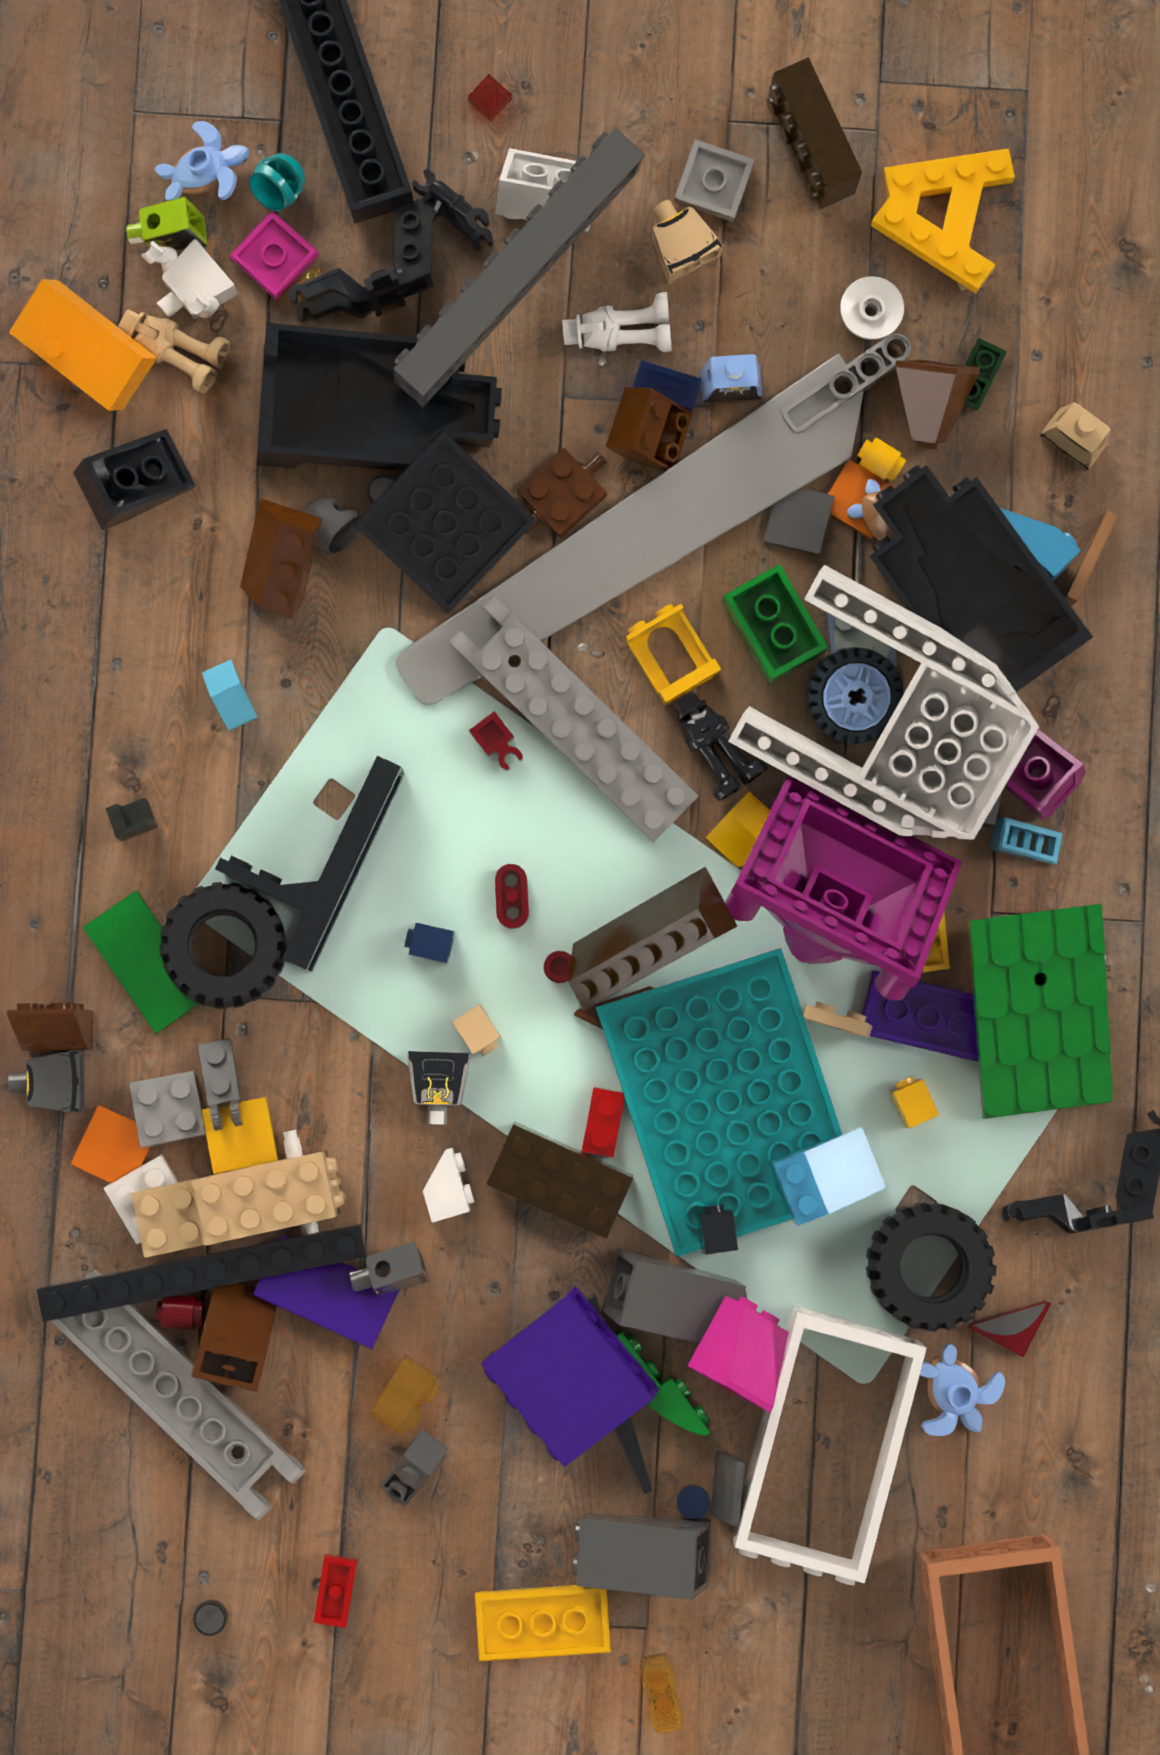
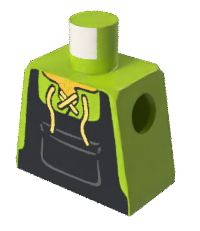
M186 197L141 208L139 210L140 223L130 224L126 227L130 244L145 242L151 247L150 243L154 241L160 247H171L175 251L185 250L196 239L202 247H208L204 215Z

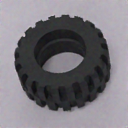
M214 882L211 886H199L193 889L194 892L188 896L183 895L178 900L177 906L174 909H170L166 916L165 926H162L160 933V956L163 960V967L172 983L186 997L200 1005L215 1007L216 1009L239 1008L245 1006L246 1003L261 998L263 993L272 988L276 983L275 980L278 975L281 974L284 967V959L282 957L287 949L283 924L272 904L252 888L247 889L242 887L241 884L233 882L231 884ZM216 916L238 918L250 928L254 936L255 950L250 963L242 971L231 976H216L206 972L199 966L193 954V940L197 930L204 922Z
M922 1202L915 1203L911 1207L905 1206L898 1209V1213L892 1217L888 1216L882 1221L883 1226L879 1231L875 1230L871 1238L873 1239L871 1248L867 1249L868 1266L866 1267V1273L870 1279V1288L874 1296L877 1297L880 1305L897 1320L915 1329L921 1328L926 1331L937 1332V1329L944 1328L945 1330L956 1328V1324L960 1322L967 1323L973 1318L971 1314L976 1310L981 1311L986 1305L984 1299L987 1293L992 1294L994 1288L991 1281L992 1276H996L997 1266L993 1264L992 1257L995 1256L993 1246L989 1245L987 1241V1234L982 1228H979L976 1221L970 1216L944 1204ZM936 1235L945 1238L956 1248L960 1257V1273L955 1284L946 1293L937 1297H924L915 1294L906 1286L901 1276L900 1262L905 1249L912 1241L922 1236Z

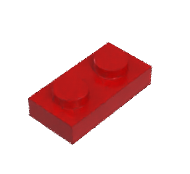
M593 1087L581 1152L614 1158L625 1099L622 1092Z
M325 1554L313 1623L346 1628L358 1559Z

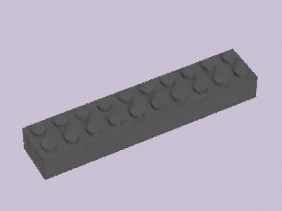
M615 127L610 134L603 132L592 145L594 149L588 158L581 156L570 169L572 173L565 183L559 180L548 193L550 197L543 207L537 204L526 217L528 221L521 231L515 228L504 241L506 245L499 255L493 252L483 263L482 267L484 269L477 279L471 276L461 287L460 291L462 293L455 303L449 300L439 311L438 316L440 317L433 327L428 324L420 331L416 337V346L411 351L407 348L404 349L393 362L396 365L394 367V382L421 407L428 403L639 172L645 154L618 128Z

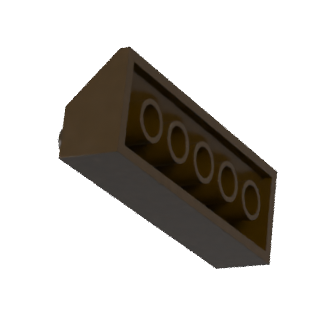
M704 867L573 943L568 982L583 1010L613 996L738 927L707 868Z

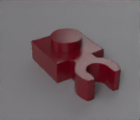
M495 711L469 730L488 757L497 752L499 755V765L506 772L510 770L508 764L505 763L507 755L513 754L519 761L523 760L521 751L516 747L508 745V742L514 739V736Z

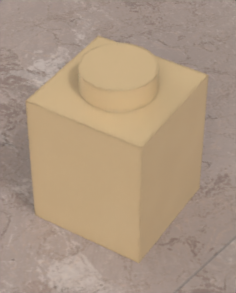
M480 1004L452 1021L473 1055L480 1052L483 1057L499 1047L496 1040L501 1038Z

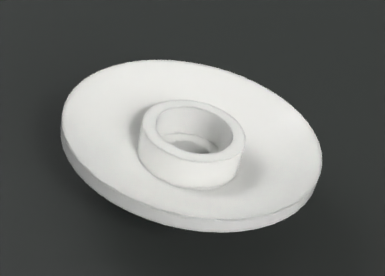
M875 276L864 277L856 280L846 289L841 300L840 313L845 326L854 335L867 340H877L887 337L897 329L903 318L904 302L899 290L888 280ZM868 307L874 308L876 315L868 316L865 309Z

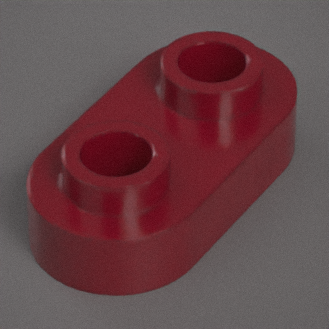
M506 864L497 871L495 876L496 915L504 927L517 929L523 926L529 917L527 875L520 866ZM508 875H515L518 882L515 886L509 887L506 885L505 879ZM516 907L519 910L518 917L515 919L508 918L506 914L508 908Z

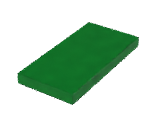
M137 890L82 927L156 1034L199 1005L181 993L167 975L163 967L159 947L161 945L160 933L162 925Z

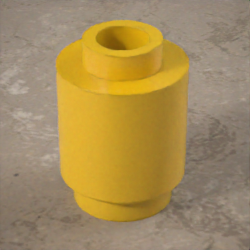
M877 437L873 442L867 439L857 454L861 458L860 466L882 480L887 478L892 482L907 461L901 457V452Z

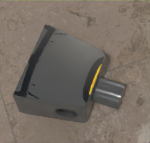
M72 1050L26 1060V1073L9 1074V1092L26 1093L27 1106L73 1113L86 1112L85 1050Z
M415 1241L365 1258L367 1268L350 1273V1279L355 1292L373 1287L377 1295L429 1282L421 1250ZM391 1268L390 1273L386 1277H380L382 1270Z

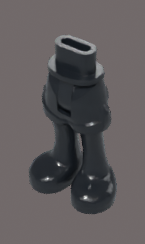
M693 690L672 704L679 714L677 720L681 722L686 736L685 743L692 752L698 751L715 777L716 787L713 790V795L718 802L741 789V785L721 761L713 747L714 744H717L728 758L744 786L754 781L768 769L764 761H750L746 759L734 744L728 742L730 736L727 730L730 726L724 716L718 715L707 705L705 700L700 701Z

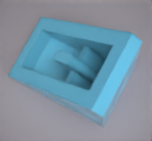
M231 659L202 672L209 695L228 731L258 718Z

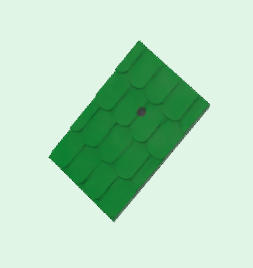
M1102 903L968 921L982 1118L987 1119L1113 1102ZM1034 977L1037 978V985L1034 982Z

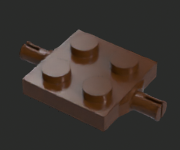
M563 448L517 489V493L529 505L531 515L537 520L525 533L526 535L541 522L550 527L561 539L607 497V492L597 483L593 475L607 463L599 452L584 465L575 460Z

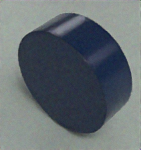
M696 1484L683 1487L677 1495L679 1512L688 1519L703 1517L710 1507V1499L706 1490Z

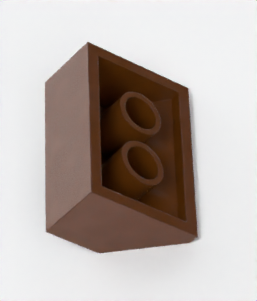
M262 498L258 503L240 587L261 609L292 619L303 604L322 518Z

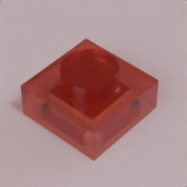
M490 74L468 95V102L490 121L512 100V94Z

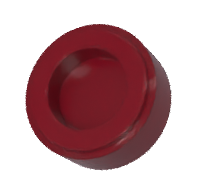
M555 951L547 956L544 962V972L549 980L555 983H565L569 980L571 955L565 951Z

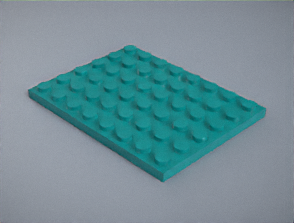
M778 948L596 1007L676 1257L701 1249L696 1213L704 1212V1206L723 1204L724 1209L733 1210L737 1237L792 1220L771 1162L842 1134L782 949Z

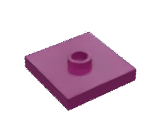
M271 211L230 254L229 258L271 297L278 301L320 254L275 212Z

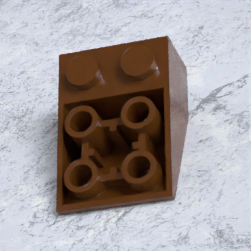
M71 1002L51 1003V1005L17 1004V1010H7V1017L22 1051L94 1049L93 1010H84V1004Z
M235 1283L213 1288L191 1377L257 1392L277 1307L254 1297L253 1292L255 1288Z

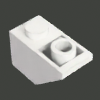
M453 1147L444 1151L423 1190L431 1222L470 1212L469 1204L475 1203L470 1184L464 1185L460 1172L466 1171L461 1152L455 1153Z

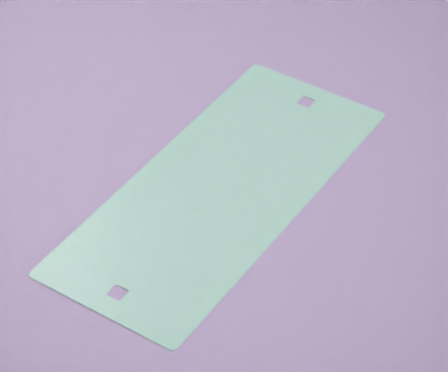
M384 628L373 639L198 887L211 886L214 882H222V884H231L233 882L241 884L244 888H252L257 891L265 900L267 899L272 904L274 910L279 915L288 947L304 911L215 870L220 857L229 861L231 855L253 866L251 872L259 874L261 869L282 879L280 885L319 881L376 757L380 756L401 766L405 775L313 972L284 960V967L279 976L407 1066H409L408 1051L471 1053L461 1104L507 1136L514 1122H517L581 1151L593 1087L622 1093L623 1091L603 1030L574 1016L576 1010L582 1009L568 981L565 983H555L547 978L544 972L545 959L555 951H565L572 955L573 943L704 867L707 868L725 902L741 870L674 823L655 842L650 840L535 726L473 683L436 704L428 705L420 702L396 667V659L399 653L414 642L393 628ZM494 711L514 736V739L508 742V745L519 749L523 756V760L519 761L515 755H507L505 763L510 768L507 772L500 767L497 752L488 757L469 732L472 727ZM329 779H334L355 794L354 800L339 820H335L313 804L315 798ZM506 864L520 866L527 875L529 917L526 923L517 929L504 927L496 915L495 876L497 871ZM508 875L505 879V883L509 887L515 886L518 882L515 875ZM761 906L753 920H735L738 927L603 1000L606 1001L648 986L658 988L781 948L803 1014L806 1004L815 1007L816 1002H821L834 1006V1013L846 1016L847 1012L851 1011L862 1015L871 971L881 972L882 969L876 965L845 958L840 961L823 964H808L799 961L788 948L783 932L784 927L765 907ZM510 907L506 914L508 918L515 919L519 915V910L516 907ZM216 916L204 922L253 957L255 950L254 936L250 928L243 921L232 916ZM415 923H421L454 931L455 936L448 964L410 956V948L404 947L408 929H414ZM478 1004L482 1006L501 1038L496 1040L499 1047L483 1057L480 1052L475 1055L472 1054L452 1021ZM805 1019L842 1134L859 1127L863 1128L886 1189L800 1226L794 1224L792 1219L737 1237L738 1250L705 1255L700 1249L679 1257L698 1270L735 1279L745 1285L747 1299L758 1305L756 1311L761 1314L762 1310L774 1315L780 1319L777 1325L783 1329L786 1328L791 1306L794 1305L904 1336L910 1326L897 1320L880 1305L879 1300L874 1296L870 1288V1279L866 1273V1267L868 1266L866 1254L867 1249L871 1248L873 1243L871 1238L875 1230L879 1231L883 1226L882 1221L888 1216L892 1217L897 1213L895 1211L897 1205L912 1185L932 1197L937 1203L952 1207L970 1216L979 1226L1058 1109L983 1119L978 1062L870 1036L868 1039ZM912 1076L914 1081L917 1079L924 1080L939 1116L909 1129L905 1128L889 1092L896 1089L894 1083ZM624 1099L614 1158L584 1153L633 1174L632 1183L618 1214L675 1253L628 1106ZM936 1235L922 1236L912 1241L905 1249L900 1262L901 1276L906 1286L917 1295L930 1297L959 1255L956 1248L945 1238ZM806 1328L803 1329L800 1340L805 1346L862 1384L869 1383L876 1377L892 1353Z

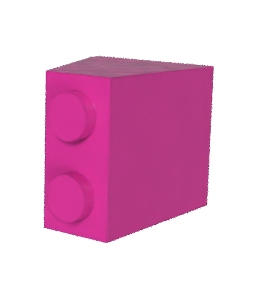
M725 1296L692 1356L688 1367L729 1392L771 1412L774 1407L789 1332L777 1325L780 1319L764 1310H762L761 1314L756 1312L758 1305L742 1296H740L738 1301Z

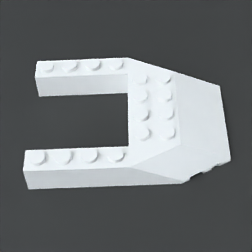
M824 565L804 600L921 663L863 768L750 706L741 716L728 742L900 836L926 835L933 838L956 837L958 839L974 840L1037 732L1039 724L995 663L939 626Z

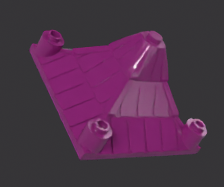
M787 775L725 903L733 918L738 921L753 920L761 906L765 907L784 927L783 932L788 948L792 955L801 962L823 964L840 961L845 958L878 966L882 970L875 981L877 990L884 998L899 1001L906 996L911 987H915L921 976L962 861L914 836H900L796 778Z

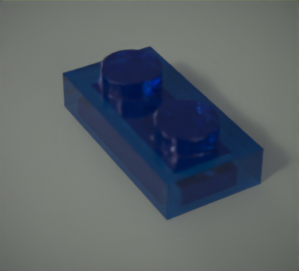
M641 360L633 387L653 388L692 412L702 379Z

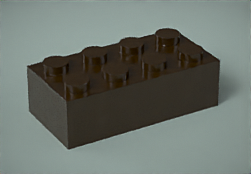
M809 57L774 72L771 86H769V98L766 99L767 106L773 117L777 116L782 125L779 129L786 145L790 144L795 153L793 155V162L799 173L803 172L808 181L806 189L812 201L816 200L820 209L854 195L862 175V170Z
M514 1122L487 1185L607 1239L632 1183L633 1174Z

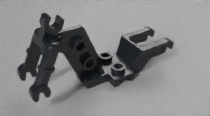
M425 169L423 174L430 181L429 184L421 186L416 180L412 182L414 191L423 197L395 208V268L397 274L394 268L375 271L369 278L363 280L365 287H362L343 270L337 268L303 283L295 284L289 289V298L293 305H297L296 314L298 319L304 322V313L306 311L314 319H317L337 310H343L359 318H365L375 311L378 317L383 315L382 307L397 301L400 307L405 306L404 298L433 287L432 240L433 222L440 215H444L453 223L452 225L456 229L459 228L471 239L473 248L476 251H480L481 240H485L488 246L493 245L491 231L480 227L476 223L477 220H480L484 227H488L489 217L487 212L482 208H473L464 200L463 195H458L444 182L437 181L435 174L429 169ZM301 294L306 301L298 304L297 296Z
M1154 1110L1147 1113L1152 1123L1160 1127V1118L1157 1117ZM1160 1128L1126 1135L1115 1195L1117 1202L1116 1211H1112L1111 1205L1087 1210V1216L1083 1217L1067 1195L1060 1194L1026 1201H1014L1003 1208L1002 1217L1004 1221L1015 1217L1018 1221L1045 1217L1050 1219L1064 1232L1073 1234L1153 1219V1208L1160 1174Z

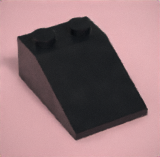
M167 429L82 459L73 472L102 530L128 521L196 486Z

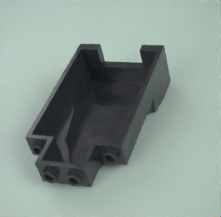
M266 322L257 465L295 469V464L317 463L404 471L442 429L458 445L490 448L493 438L498 439L500 419H494L495 407H500L502 388L496 387L497 377L459 373L464 372V362L428 403L421 407L394 382V367L396 365L393 362L404 349L407 348L411 351L416 346V337Z
M916 465L902 476L905 480L895 489L892 485H889L876 495L879 501L873 504V506L895 537L891 540L886 536L872 547L875 552L869 556L907 610L939 626L995 663L1016 692L1094 637L977 477L973 480H970L969 477L961 480L952 488L955 493L950 496L927 465L923 468Z

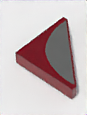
M1043 1300L1030 1306L1004 1312L975 1323L972 1322L968 1328L1024 1357L1051 1303Z

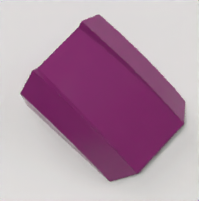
M1038 729L1007 781L1005 788L1028 809L1044 820L1052 816L1070 794L1079 787L1086 774L1084 763Z

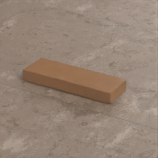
M1109 510L1101 516L1063 595L1071 606L1079 601L1118 519V515Z

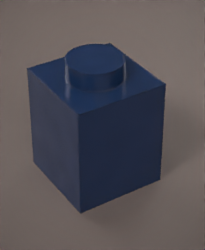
M415 923L414 929H408L404 947L410 948V956L448 964L455 932Z

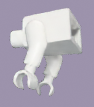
M196 239L186 247L179 257L173 248L160 247L154 241L150 243V249L141 255L150 264L155 261L161 263L163 271L162 280L170 292L158 301L157 305L168 318L173 316L182 307L193 319L199 317L209 318L221 304L238 295L234 283Z

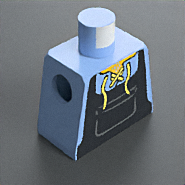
M754 354L711 357L700 370L702 403L762 399L760 364L757 356Z

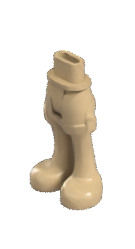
M128 309L118 325L122 331L157 357L155 363L165 361L187 373L192 378L193 389L200 393H206L217 379V371L206 364H199L190 360L173 348L175 346L180 347L204 359L218 369H222L229 353L230 342L226 338L217 337L210 344L200 342L181 332L179 325L169 318L161 319L149 316L144 312L137 314Z

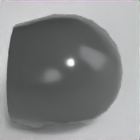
M318 498L310 501L302 512L322 518L316 549L330 555L336 554L349 546L359 535L360 531L354 526V523L361 515L352 509L341 511V502L336 499ZM353 521L345 533L341 535L336 534L345 524Z

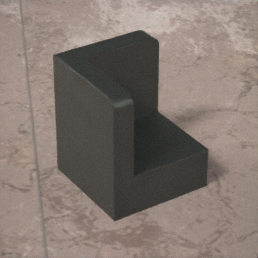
M146 798L123 806L115 804L105 808L115 836L121 841L158 828L151 806Z

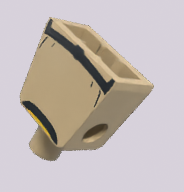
M665 200L654 208L660 223L652 228L651 237L668 284L722 255L723 244L694 208L688 207L677 213L670 200Z
M1073 402L1056 412L1040 433V436L1086 470H1089L1108 445L1111 429L1078 403Z

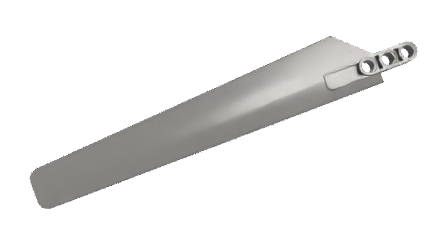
M901 334L889 335L848 364L844 362L839 354L835 355L401 651L396 659V667L414 695L424 704H436L483 676L448 641L461 630L480 650L502 628L482 607L493 595L540 641H543L851 459L863 392L895 371L896 360H906L911 351L909 340ZM887 346H899L902 350V356L899 358L891 357L887 352ZM863 363L873 364L876 368V374L873 376L864 375L860 365ZM837 381L847 382L850 392L847 394L838 393L834 388V383ZM517 655L511 656V657L509 658V660L513 659V658L516 657Z

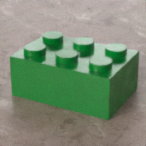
M780 564L723 595L721 603L769 685L823 655L828 649L827 644Z

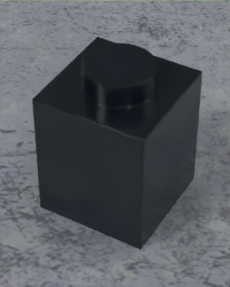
M723 1204L704 1206V1212L696 1213L703 1254L708 1255L738 1250L733 1210L724 1209Z

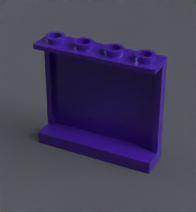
M576 1286L495 1352L492 1351L481 1363L487 1378L500 1387L505 1394L508 1404L522 1414L526 1419V1425L533 1434L539 1435L546 1444L550 1456L560 1461L564 1467L652 1401L660 1389Z

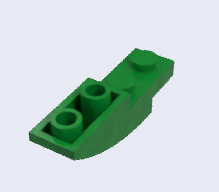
M622 1329L616 1332V1336L660 1388L654 1399L647 1405L667 1420L690 1432L705 1437L710 1434V1430L706 1425L711 1422L710 1418L700 1405L694 1408L687 1397L691 1395V1392L682 1379L679 1378L675 1381L669 1375L659 1382L657 1378L662 1374L651 1359L645 1362L638 1351L642 1349V1346L633 1333L630 1332L626 1335Z

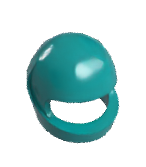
M277 153L262 159L256 165L250 176L249 186L252 194L264 207L272 211H282L292 205L302 192L305 185V172L301 164L294 157L284 153Z

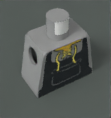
M408 1051L414 1104H428L427 1124H447V1105H461L471 1053Z

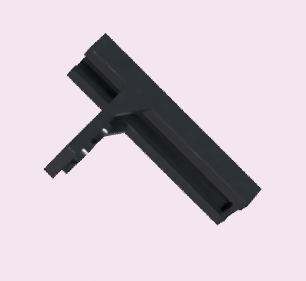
M380 756L376 757L319 881L280 885L282 879L261 869L259 874L251 872L253 866L231 855L229 861L220 857L215 870L304 911L282 959L313 972L405 775L401 766Z

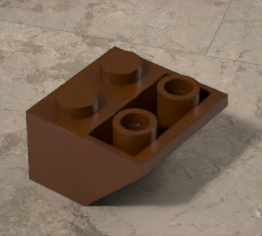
M625 387L606 447L628 460L667 471L678 462L693 413L653 388Z

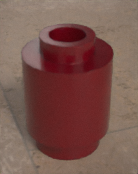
M175 1295L165 1297L163 1301L157 1302L156 1321H161L162 1328L194 1329L195 1326H203L205 1300H197V1296Z

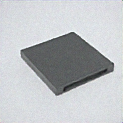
M800 488L773 504L764 543L820 556L835 496Z
M716 1451L711 1514L731 1526H739L745 1462L724 1451Z

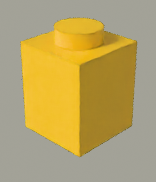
M909 1076L894 1083L896 1089L889 1093L905 1128L910 1129L939 1116L923 1079L914 1081L913 1077Z

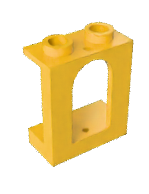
M672 604L663 607L655 613L657 618L647 624L644 620L636 623L628 629L630 634L625 639L626 644L664 706L719 675L721 671L715 658L712 660L685 616L682 604L673 607ZM660 627L669 628L677 634L697 667L696 670L671 685L648 647L650 633Z

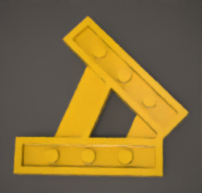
M1009 148L884 167L883 176L888 199L872 219L871 226L976 294L995 267L993 262L969 247L981 191L984 187L1013 183L1015 175ZM951 193L943 229H940L916 213L920 197Z

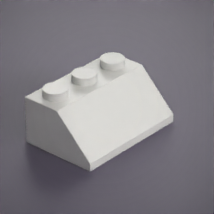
M509 148L499 179L495 214L504 215L509 219L520 218L527 220L526 217L537 204H540L542 207L546 204L550 197L548 193L559 180H562L564 183L568 180L572 173L570 169L576 161Z

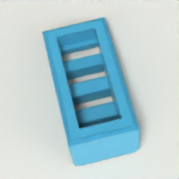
M1006 817L998 818L993 826L989 850L1055 865L1057 864L1063 833ZM1019 831H1021L1023 833L1021 837L1020 847H1017L1016 844ZM1032 834H1034L1035 840L1033 850L1031 851L1029 847ZM1044 837H1047L1048 843L1046 853L1042 854L1041 850Z

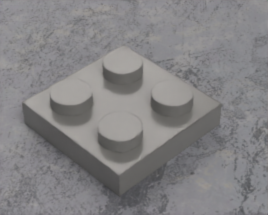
M695 139L674 202L734 222L755 159Z
M194 1071L129 1083L141 1149L206 1136Z

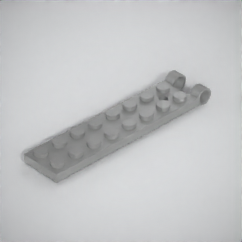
M493 595L482 607L502 628L480 650L461 630L448 642L650 840L655 842L698 798V795ZM517 655L520 657L521 664L518 667H511L508 660L511 656Z
M95 1269L87 1278L100 1276L102 1274L97 1269ZM133 1304L50 1320L255 1519L260 1521L272 1506L262 1494L252 1489L251 1486L271 1465L292 1484H295L306 1472L303 1465L295 1457L287 1453L214 1382L191 1377L194 1363ZM239 1446L243 1448L244 1456L238 1459L232 1455L234 1447Z

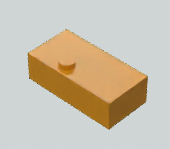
M41 280L9 331L11 335L108 411L124 410L157 359L156 356L59 280Z

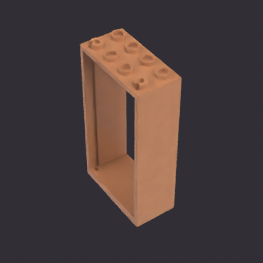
M1048 1534L917 1551L945 1754L964 1755L939 1577L1043 1563L1071 1755H1089L1060 1546Z

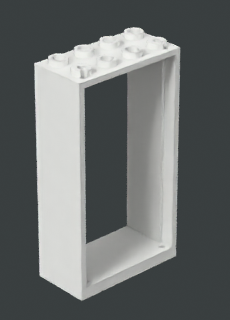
M792 1305L785 1328L789 1333L774 1407L771 1412L763 1410L743 1485L739 1526L732 1527L731 1537L735 1548H738L739 1553L744 1556L758 1558L759 1554L771 1557L772 1563L783 1567H790L791 1563L803 1566L804 1572L815 1576H822L823 1572L836 1575L835 1580L848 1585H855V1581L865 1583L927 1348L914 1338ZM804 1328L905 1356L852 1560L750 1532Z

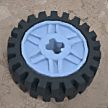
M859 647L843 648L826 656L816 666L814 673L812 672L809 685L807 686V703L815 723L827 735L848 744H864L868 741L879 739L904 694L903 682L893 664L878 652ZM861 688L859 693L863 695L860 701L854 699L852 703H849L852 699L848 696L851 690L857 691Z

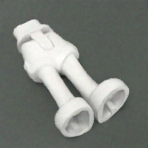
M667 292L656 294L653 304L644 309L622 311L613 310V306H600L595 311L581 315V318L580 314H576V319L562 320L564 345L579 344V348H595L605 352L615 351L617 345L641 343L657 346L662 352L672 351ZM661 324L651 329L620 330V326Z

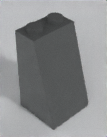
M618 1248L601 1311L621 1326L700 1344L725 1296L737 1301L740 1296L747 1299L746 1286L735 1279Z
M589 1513L580 1518V1522H577L575 1527V1541L579 1542L578 1555L574 1557L573 1575L577 1576L576 1586L693 1600L708 1587L711 1521Z

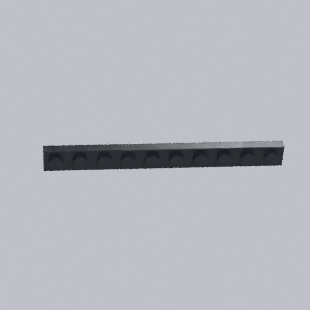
M360 1223L40 1287L37 1289L42 1321L45 1322L365 1258L368 1255Z

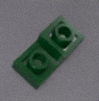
M980 338L977 339L965 365L980 367L979 375L964 403L977 411L1007 351Z

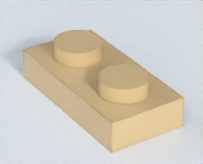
M816 1002L815 1007L806 1004L803 1014L805 1019L869 1039L873 1026L865 1022L866 1016L848 1011L846 1016L834 1013V1006L821 1002Z

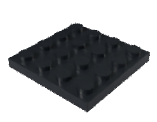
M442 429L354 523V526L449 614L537 520Z

